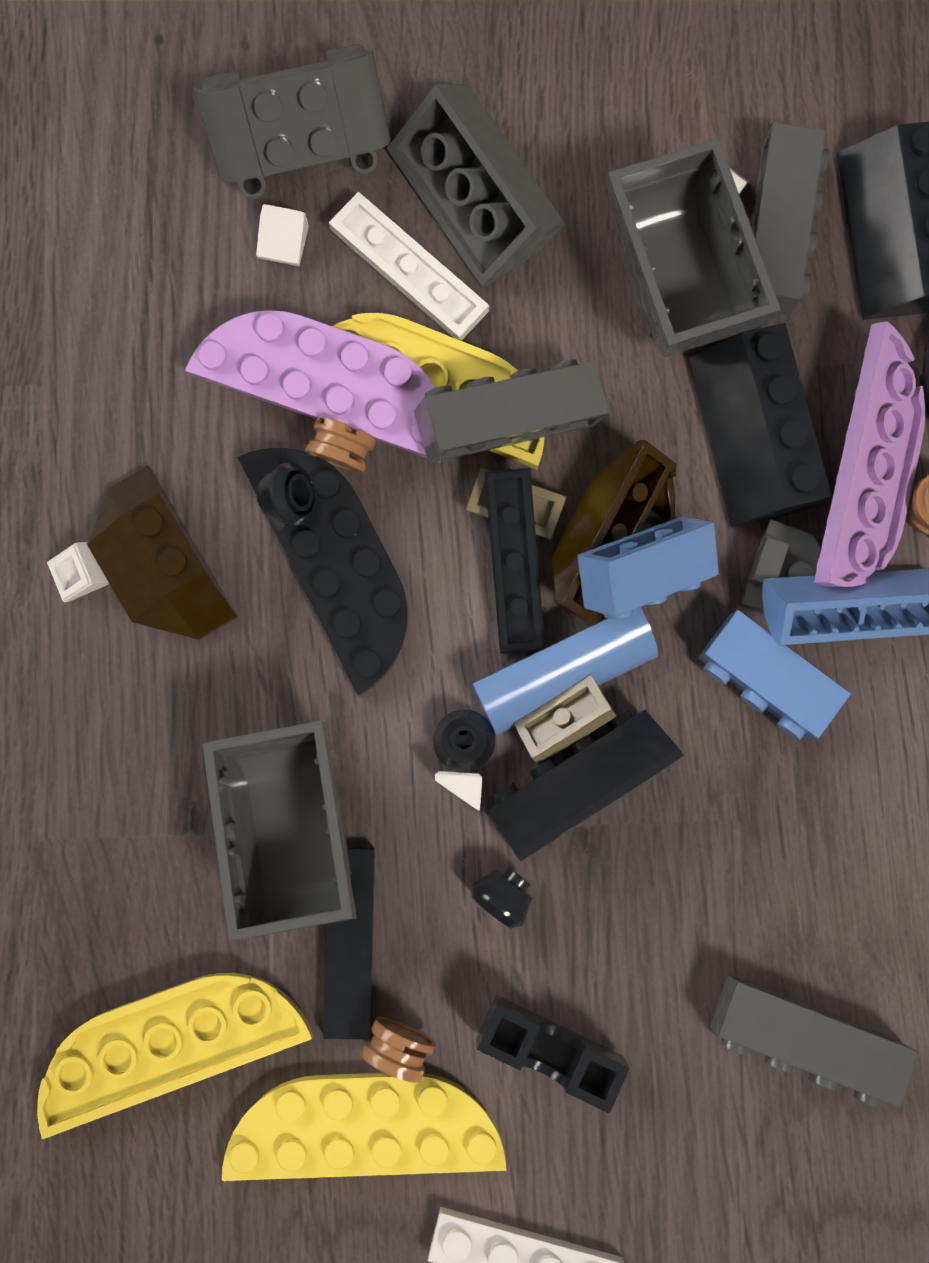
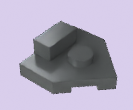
M770 519L762 535L739 605L764 614L762 600L763 579L815 576L821 548L814 535Z

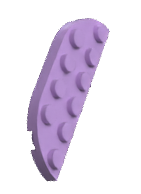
M257 311L233 318L212 331L197 347L185 369L191 376L314 419L322 417L323 421H325V418L345 423L350 428L360 429L372 435L377 441L427 458L414 410L425 397L424 394L433 389L434 386L424 371L414 361L387 345L290 312Z
M887 321L871 324L865 348L864 360L858 387L855 392L854 405L846 433V441L839 472L836 477L835 490L814 583L822 586L854 587L867 583L866 578L875 570H883L893 557L901 539L924 434L925 400L923 386L916 387L915 374L908 362L914 361L915 358L901 334Z

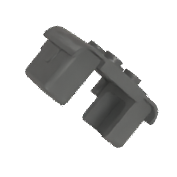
M355 44L325 51L327 61L242 80L240 72L237 70L205 78L202 82V90L198 89V87L193 88L220 180L238 182L241 193L247 198L254 199L260 197L265 191L264 176L349 157L353 168L357 172L366 174L373 171L377 165L376 150L387 146L391 141L373 48L368 49V52H366L362 45Z

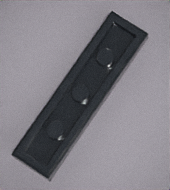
M531 468L486 471L484 473L500 654L544 650L545 637Z
M348 848L352 872L350 878L357 918L326 924L323 1039L370 1040L375 849Z

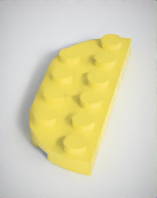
M384 313L352 315L353 319L332 326L387 345L403 353L424 371L434 388L449 385L452 391L468 388L467 385L470 382L483 377H494L495 382L510 379V375L518 371L510 363L497 355L395 315ZM544 437L488 451L537 470L542 457Z
M240 973L205 975L95 1016L78 1027L56 1050V1054L49 1065L46 1076L41 1081L37 1115L41 1138H48L306 1042L313 1038V1031L303 1012L287 994L267 981Z
M386 1073L305 1076L292 1079L265 1093L242 1117L230 1138L224 1156L222 1181L507 1170L504 1147L495 1122L489 1112L459 1084L447 1078L429 1073L423 1074L420 1083L404 1081Z

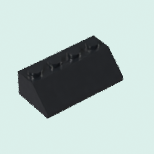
M928 121L893 126L841 150L837 155L862 320L929 313Z
M786 323L742 332L689 357L688 363L731 528L816 509L829 500L832 495Z
M630 708L618 714L617 717L607 722L611 730L597 739L594 738L592 733L586 735L568 747L572 755L557 764L552 757L530 771L533 780L518 789L513 782L491 796L495 804L487 810L520 862L684 757L678 746L646 710H642L634 715Z

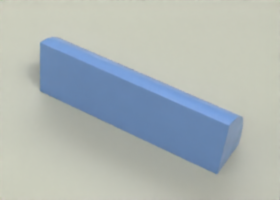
M929 569L873 572L866 578L867 583L854 587L822 586L814 583L815 576L763 579L762 600L764 615L769 631L779 645L929 635Z
M639 607L632 610V615L623 619H606L473 683L472 687L495 735L515 727L514 722L590 674L599 686L657 658V644L642 608Z

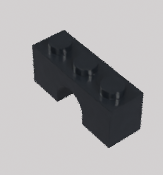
M495 995L476 1037V1049L520 1071L522 1067L536 1070L558 1082L564 1088L565 1093L609 1114L630 1069L623 1055L498 995Z

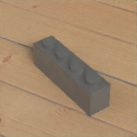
M773 122L762 146L750 226L781 308L779 314L791 315L798 303L807 299L810 290L811 274H806L805 270L807 259H812L817 243V232H811L813 218L818 217L822 206L823 191L817 190L819 176L823 177L827 168L829 149H823L826 130Z
M576 359L562 361L552 366L551 370L537 373L536 368L523 369L510 375V379L495 382L494 377H483L470 382L467 385L468 388L452 391L449 385L436 387L424 394L425 397L414 410L428 463L594 427L610 414L595 361L578 364Z
M729 974L710 1025L715 1034L721 1037L719 1044L728 1050L747 1056L749 1049L766 1055L764 1059L766 1064L787 1073H792L795 1066L810 1072L808 1078L810 1081L833 1091L837 1090L838 1084L855 1090L854 1098L881 1109L883 1101L901 1108L919 1054L918 1051L901 1041Z

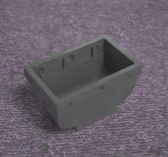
M719 138L608 172L606 186L611 198L616 230L623 249L621 259L648 336L653 335L663 357L757 329L763 322L777 317L781 308Z
M320 720L202 743L228 941H238L356 919L350 878L352 872L338 783L335 782L326 723Z

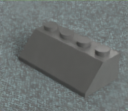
M436 84L387 147L395 162L482 287L488 286L538 254L565 225V222L468 84Z

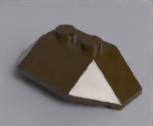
M639 440L592 478L552 555L556 603L591 625L601 622L605 616L602 613L584 608L577 555L675 519L673 477L676 476V463L648 441Z
M146 466L111 486L87 546L131 622L201 640L238 618L151 468Z

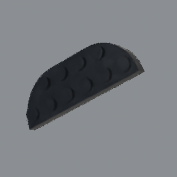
M266 448L237 457L256 495L262 478L282 463L293 462L298 464L313 479L317 500L314 511L306 522L300 525H289L269 517L268 519L357 695L361 696L377 685L388 674L398 659L408 627V606L398 573L360 499L348 480L335 467L318 456H311L305 451L291 448Z

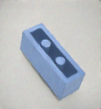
M684 516L577 555L584 608L602 613L608 619L629 617L633 613L632 610L636 608L663 603L667 600L668 595L678 591L697 589L701 586L702 581L719 575L714 522Z
M739 610L726 618L697 657L706 664L703 671L722 685L730 682L743 692L740 695V699L760 713H763L766 709L779 719L777 723L778 728L797 741H800L802 737L806 740L819 739L851 695V693L789 647L779 645L769 632Z

